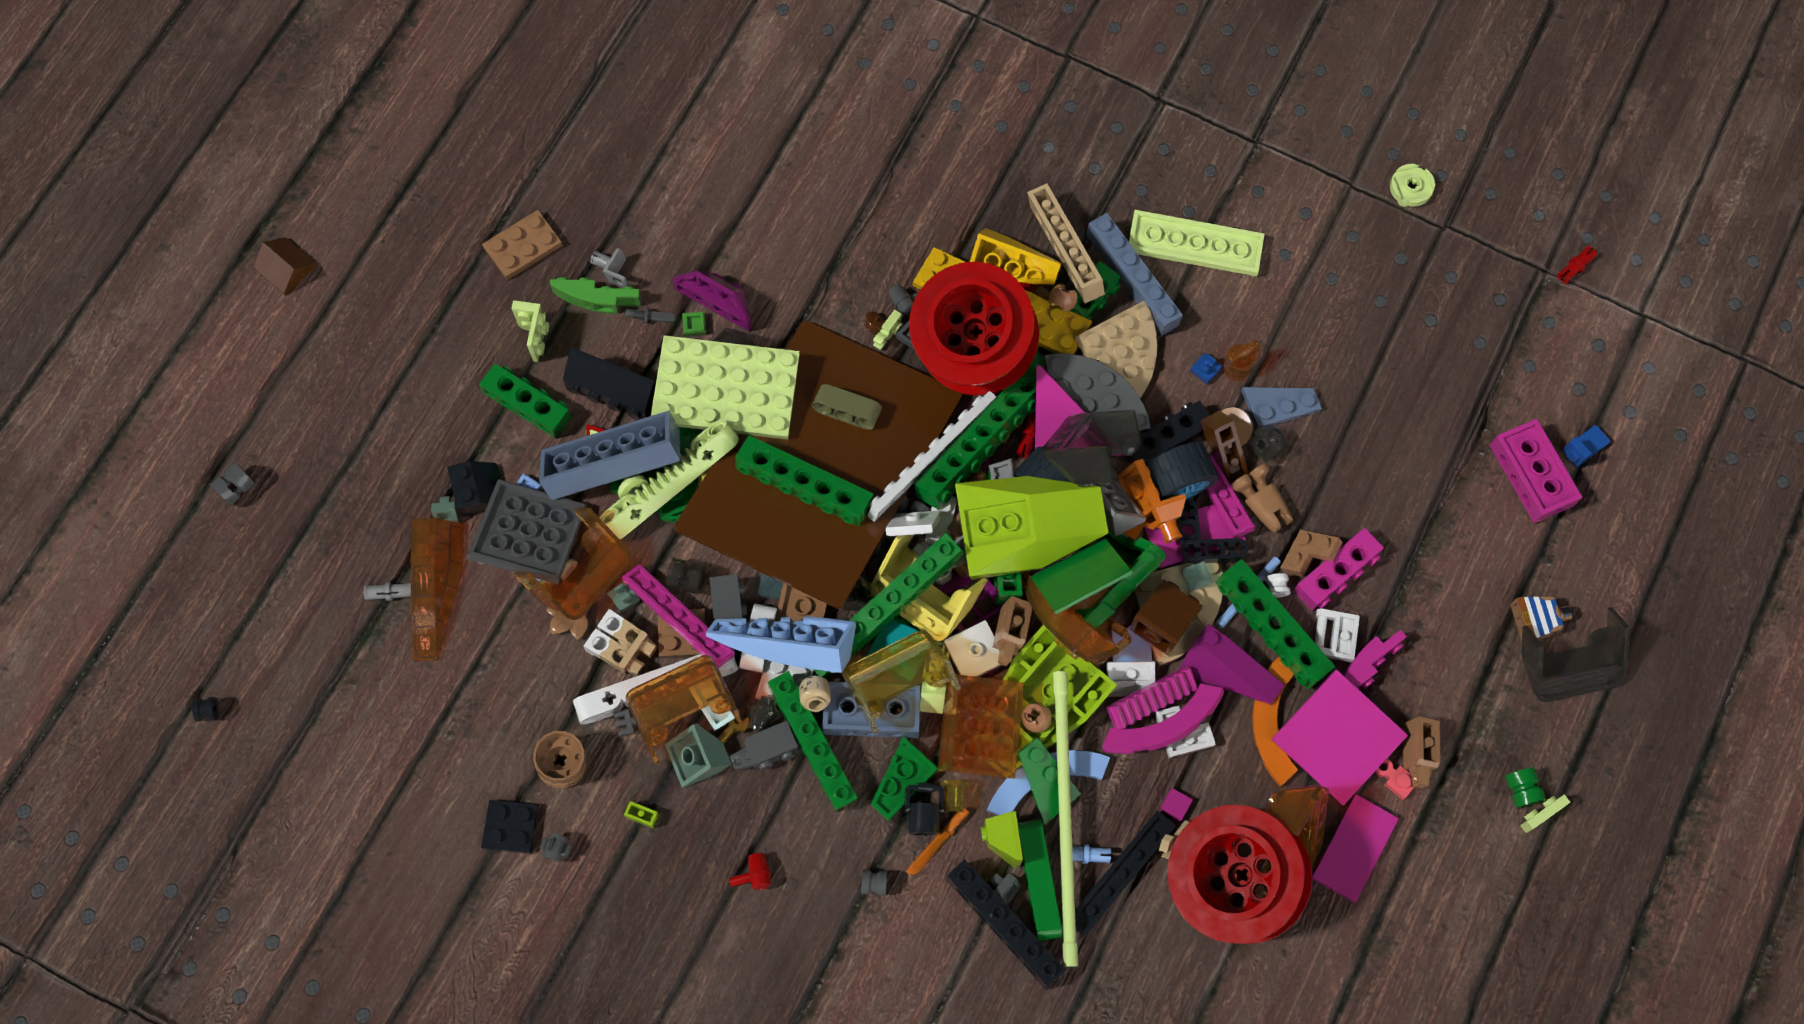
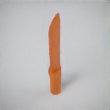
M962 807L943 827L940 835H937L908 867L906 871L908 874L913 875L920 872L949 836L954 834L956 827L969 815V811L966 808Z

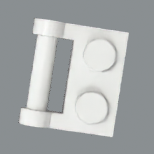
M1317 609L1316 618H1318L1315 644L1327 658L1353 662L1360 616L1327 609ZM1327 620H1334L1330 649L1324 648Z

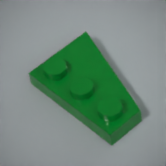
M904 736L871 803V806L888 822L905 805V788L909 785H917V783H926L938 771V768ZM910 791V799L917 791Z
M1035 737L1019 750L1017 755L1033 793L1032 796L1038 807L1042 824L1045 825L1059 813L1057 762L1039 739ZM1070 780L1072 802L1081 793Z

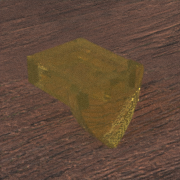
M958 780L942 781L940 786L944 788V812H963L964 789H970V782Z

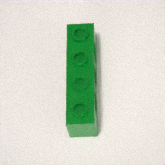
M494 364L479 383L482 393L555 439L572 418L569 407L560 400L556 402L550 398L551 396L545 390L533 388L530 381L523 377L519 379L514 376V372L506 366L500 367ZM513 385L511 390L504 391L506 386ZM532 397L530 401L522 402L523 398ZM544 408L550 409V411L546 414L540 413L541 410Z

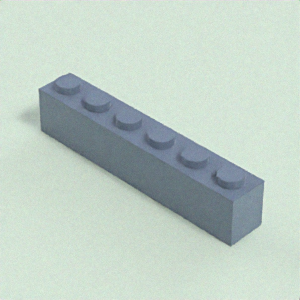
M1108 213L1090 222L1086 236L1108 266L1121 276L1120 282L1136 304L1145 301L1152 314L1158 334L1162 337L1180 325L1182 313Z

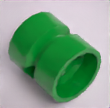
M1535 767L1522 769L1504 776L1509 790L1514 791L1512 799L1516 809L1536 805L1547 800L1543 788L1537 786L1539 777Z

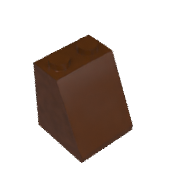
M1163 579L1137 613L1129 630L1169 656L1203 606L1199 604L1200 601L1190 594L1186 595L1180 591L1178 585Z

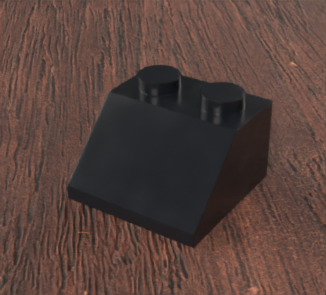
M467 461L448 466L447 469L456 508L461 517L485 512L498 479L501 480L497 463Z

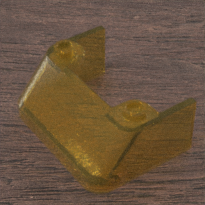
M926 631L915 632L849 665L842 672L843 678L859 710L874 733L879 732L874 720L881 717L884 713L885 705L883 702L924 681L929 686L940 687L949 681L957 692L961 690L949 658Z

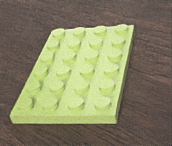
M663 336L651 416L670 411L678 427L705 430L718 420H725L736 434L788 440L800 351Z

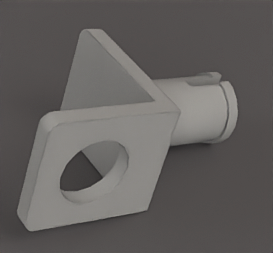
M620 248L615 250L612 257L599 251L593 253L594 255L591 256L590 260L591 264L604 268L603 273L608 282L622 288L631 287L626 277L618 274L626 261Z

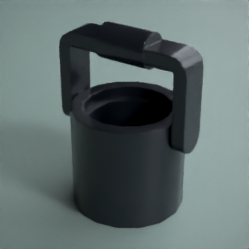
M917 783V785H909L905 788V813H909L910 835H940V814L944 813V788L942 786H933L932 783ZM910 791L925 793L937 791L939 792V804H910Z

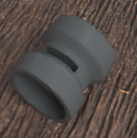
M863 869L861 894L868 895L873 892L878 896H885L887 871L872 873L871 870Z

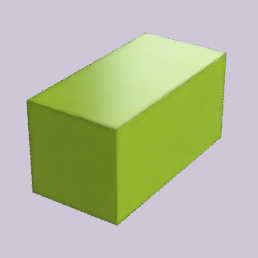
M630 801L624 816L654 828L659 814L654 810Z

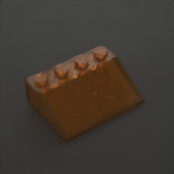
M960 674L947 676L938 772L1015 779L1024 683Z

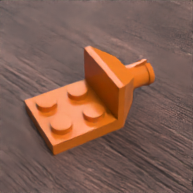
M1143 459L1134 461L1117 478L1120 485L1147 518L1140 525L1152 530L1159 528L1165 544L1180 539L1183 536L1178 529L1176 520L1182 515L1186 500L1185 494L1161 501L1159 491L1154 486L1150 477V470L1145 465Z

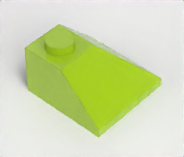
M1016 811L985 819L984 826L980 827L982 841H987V847L1012 867L1020 868L1023 857Z

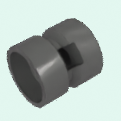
M235 463L231 464L224 471L225 476H218L209 484L230 506L240 498L241 492L246 493L255 485L248 475ZM229 482L235 486L231 490L226 486Z

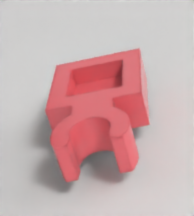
M1387 758L1383 762L1386 766V771L1378 768L1374 773L1379 777L1387 778L1388 780L1384 785L1401 800H1404L1414 788L1412 787L1411 774L1404 770L1401 765L1395 770L1392 762Z

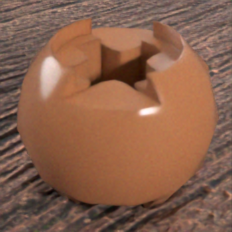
M1062 284L1055 286L1049 296L1050 304L1062 307L1061 310L1063 311L1073 309L1078 298L1075 290H1067L1065 285Z
M1032 703L1024 709L1022 721L1027 730L1041 733L1051 725L1052 714L1046 705Z

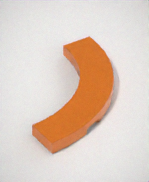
M1280 657L1267 670L1285 686L1294 676L1292 671L1281 663ZM1284 688L1271 705L1254 700L1252 710V729L1255 745L1258 748L1266 770L1279 787L1298 771L1287 754L1271 740L1278 732L1277 711Z

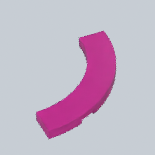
M1200 684L1192 699L1180 711L1157 724L1136 729L1110 728L1102 746L1103 751L1132 754L1134 751L1147 749L1153 751L1181 740L1195 731L1199 724L1214 712L1224 694L1223 688Z

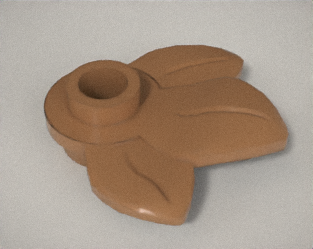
M572 597L568 601L559 599L552 602L546 609L550 615L554 616L550 623L551 633L555 635L570 630L573 637L579 640L585 634L589 625L586 618L589 609L586 600L582 597ZM575 604L580 605V609L578 611L572 610V607Z

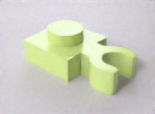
M894 309L883 324L882 330L873 339L875 342L873 344L874 347L881 350L887 340H890L893 334L896 335L902 328L901 313Z

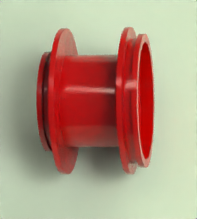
M963 262L939 271L920 289L910 312V338L919 359L938 382L950 390L961 394L979 396L986 395L989 391L996 393L1008 388L1018 381L1029 369L1038 349L1039 324L1028 294L1014 276L992 264ZM976 305L983 306V310L979 314L972 312L973 307ZM956 315L963 316V320L959 324L952 323V319ZM999 316L1002 318L1001 324L997 326L991 325V320L994 317ZM977 330H980L982 334H979L978 338H975L973 334H976ZM953 338H961L960 345L956 347L950 345ZM993 339H999L992 348L989 347ZM973 349L980 350V354L969 356Z
M1225 805L1201 813L1182 829L1173 844L1169 856L1168 884L1177 909L1193 928L1207 937L1218 941L1254 944L1278 937L1292 927L1300 918L1310 898L1312 867L1308 852L1301 839L1286 823L1271 814L1253 807ZM1244 844L1251 846L1252 851L1248 857H1243L1240 854V848ZM1222 852L1228 855V862L1224 866H1220L1217 862V857ZM1267 859L1271 863V870L1263 874L1260 871L1259 865L1261 861ZM1248 870L1247 877H1249V879L1247 881H1240L1242 877L1239 874L1240 871L1246 872ZM1217 877L1223 878L1225 882L1224 888L1220 891H1217L1213 885ZM1261 884L1265 885L1268 890L1267 895L1262 899L1256 895V888ZM1237 893H1241L1244 897V903L1240 907H1236L1233 904V897Z

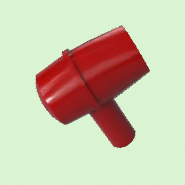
M754 853L748 856V873L729 877L731 887L751 882L752 889L764 890L771 886V871L769 870L764 853Z

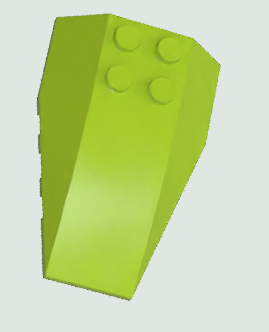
M1044 624L1014 657L1008 672L1004 676L995 697L992 699L985 716L969 744L974 751L1003 777L1008 776L1021 767L1017 752L1035 737L1039 739L1046 749L1057 742L1053 672H1067L1068 734L1086 722L1118 686L1066 642L1054 629L1052 630ZM1032 703L1046 705L1052 714L1051 725L1041 733L1027 730L1022 721L1024 709Z

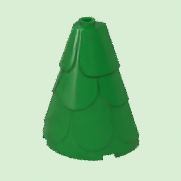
M1109 527V534L1090 543L1091 545L1105 537L1133 574L1067 608L1062 621L1067 625L1070 624L1075 630L1073 631L1070 627L1061 623V625L1069 629L1067 634L1080 640L1079 636L1088 637V635L1092 634L1115 613V609L1131 596L1132 592L1165 560L1166 553L1161 548L1140 537L1137 541L1123 533L1115 537Z

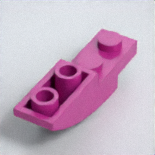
M1399 630L1384 643L1376 636L1355 657L1343 676L1357 689L1360 687L1366 689L1375 681L1372 678L1378 672L1375 668L1386 661L1384 656L1389 652L1392 654L1398 652L1404 646L1402 642L1407 636L1402 630Z

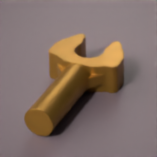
M739 709L732 711L735 718L728 722V727L717 738L723 744L735 732L744 734L749 728V717L741 724L735 723V719L741 714Z

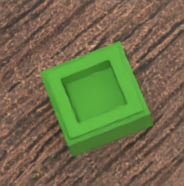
M705 312L682 313L684 337L706 335Z

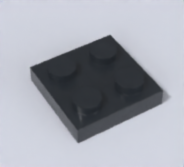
M489 800L481 848L485 850L531 854L539 806Z

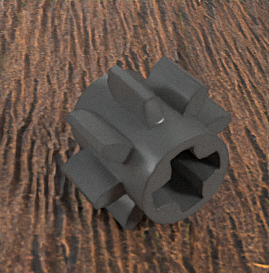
M551 833L550 838L543 837L540 845L541 850L544 851L543 857L555 862H560L562 857L568 858L572 848L570 845H567L569 839L555 833Z

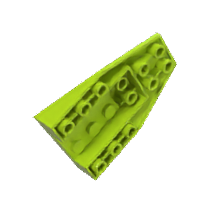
M1031 476L955 484L969 576L972 580L1042 569L1109 534L1101 487Z

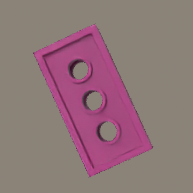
M1537 419L1497 435L1489 445L1534 524L1575 506L1583 498Z

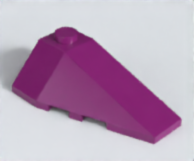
M1209 624L1194 641L1179 669L1184 666L1190 667L1195 680L1200 683H1208L1221 687L1225 691L1230 690L1243 694L1244 697L1269 705L1273 703L1285 687L1284 684L1232 640Z

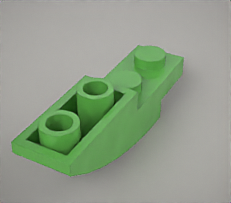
M564 277L550 279V286L555 295L583 309L618 314L619 306H641L640 291L634 287L614 289L609 286L597 288L595 280L589 278H580L579 280H569Z

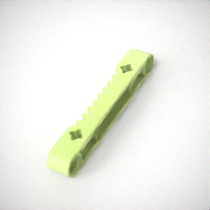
M725 420L714 422L691 442V450L685 449V456L680 454V461L671 464L672 467L664 466V473L656 472L657 479L649 478L650 485L643 483L642 491L636 489L635 494L623 496L600 516L599 525L614 540L622 539L733 449L738 443V435Z

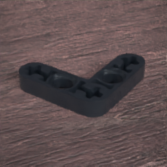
M1187 498L1184 506L1191 509L1188 515L1189 519L1185 520L1186 514L1185 510H1183L1181 517L1176 520L1178 529L1183 536L1178 539L1181 559L1188 564L1238 562L1241 559H1245L1249 546L1241 538L1201 540L1197 504L1194 500ZM1191 526L1194 528L1195 534L1191 536L1185 535L1182 528ZM1216 546L1220 549L1221 554L1212 556L1208 552V548ZM1235 546H1238L1241 550L1240 554L1233 550ZM1202 547H1204V550H1203V555H1204V556H1201V555H1202V552H1200ZM1188 548H1192L1193 552H1195L1194 556H1190V553L1187 552Z

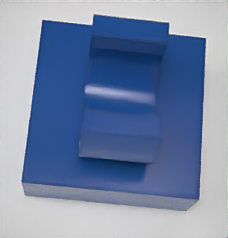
M1204 353L1191 367L1190 372L1205 384H1208L1221 370L1222 365L1211 355Z

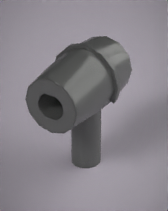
M897 284L889 290L888 294L895 305V309L904 317L910 316L912 305L918 293L910 295L902 285Z

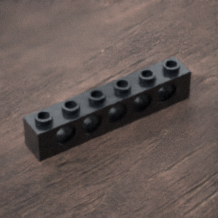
M965 859L946 876V881L1045 990L1064 974L1066 969Z

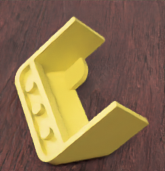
M899 535L894 539L871 584V591L875 597L918 558L916 553L908 548L913 535ZM982 578L967 590L958 589L952 594L951 598L931 585L899 615L933 640L942 641L953 632L972 609L988 580Z

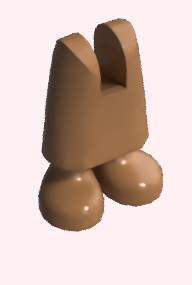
M1263 463L1250 472L1249 475L1245 474L1231 484V487L1234 491L1244 494L1247 498L1244 503L1270 531L1275 533L1281 529V525L1274 512L1284 525L1293 522V517L1275 483L1267 484L1265 477L1269 472V467L1266 463ZM1252 484L1257 488L1258 492H1255Z

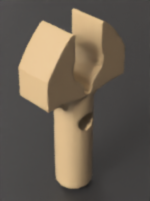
M1184 821L1173 836L1166 834L1163 837L1159 851L1164 852L1161 857L1169 859L1176 838L1189 821Z

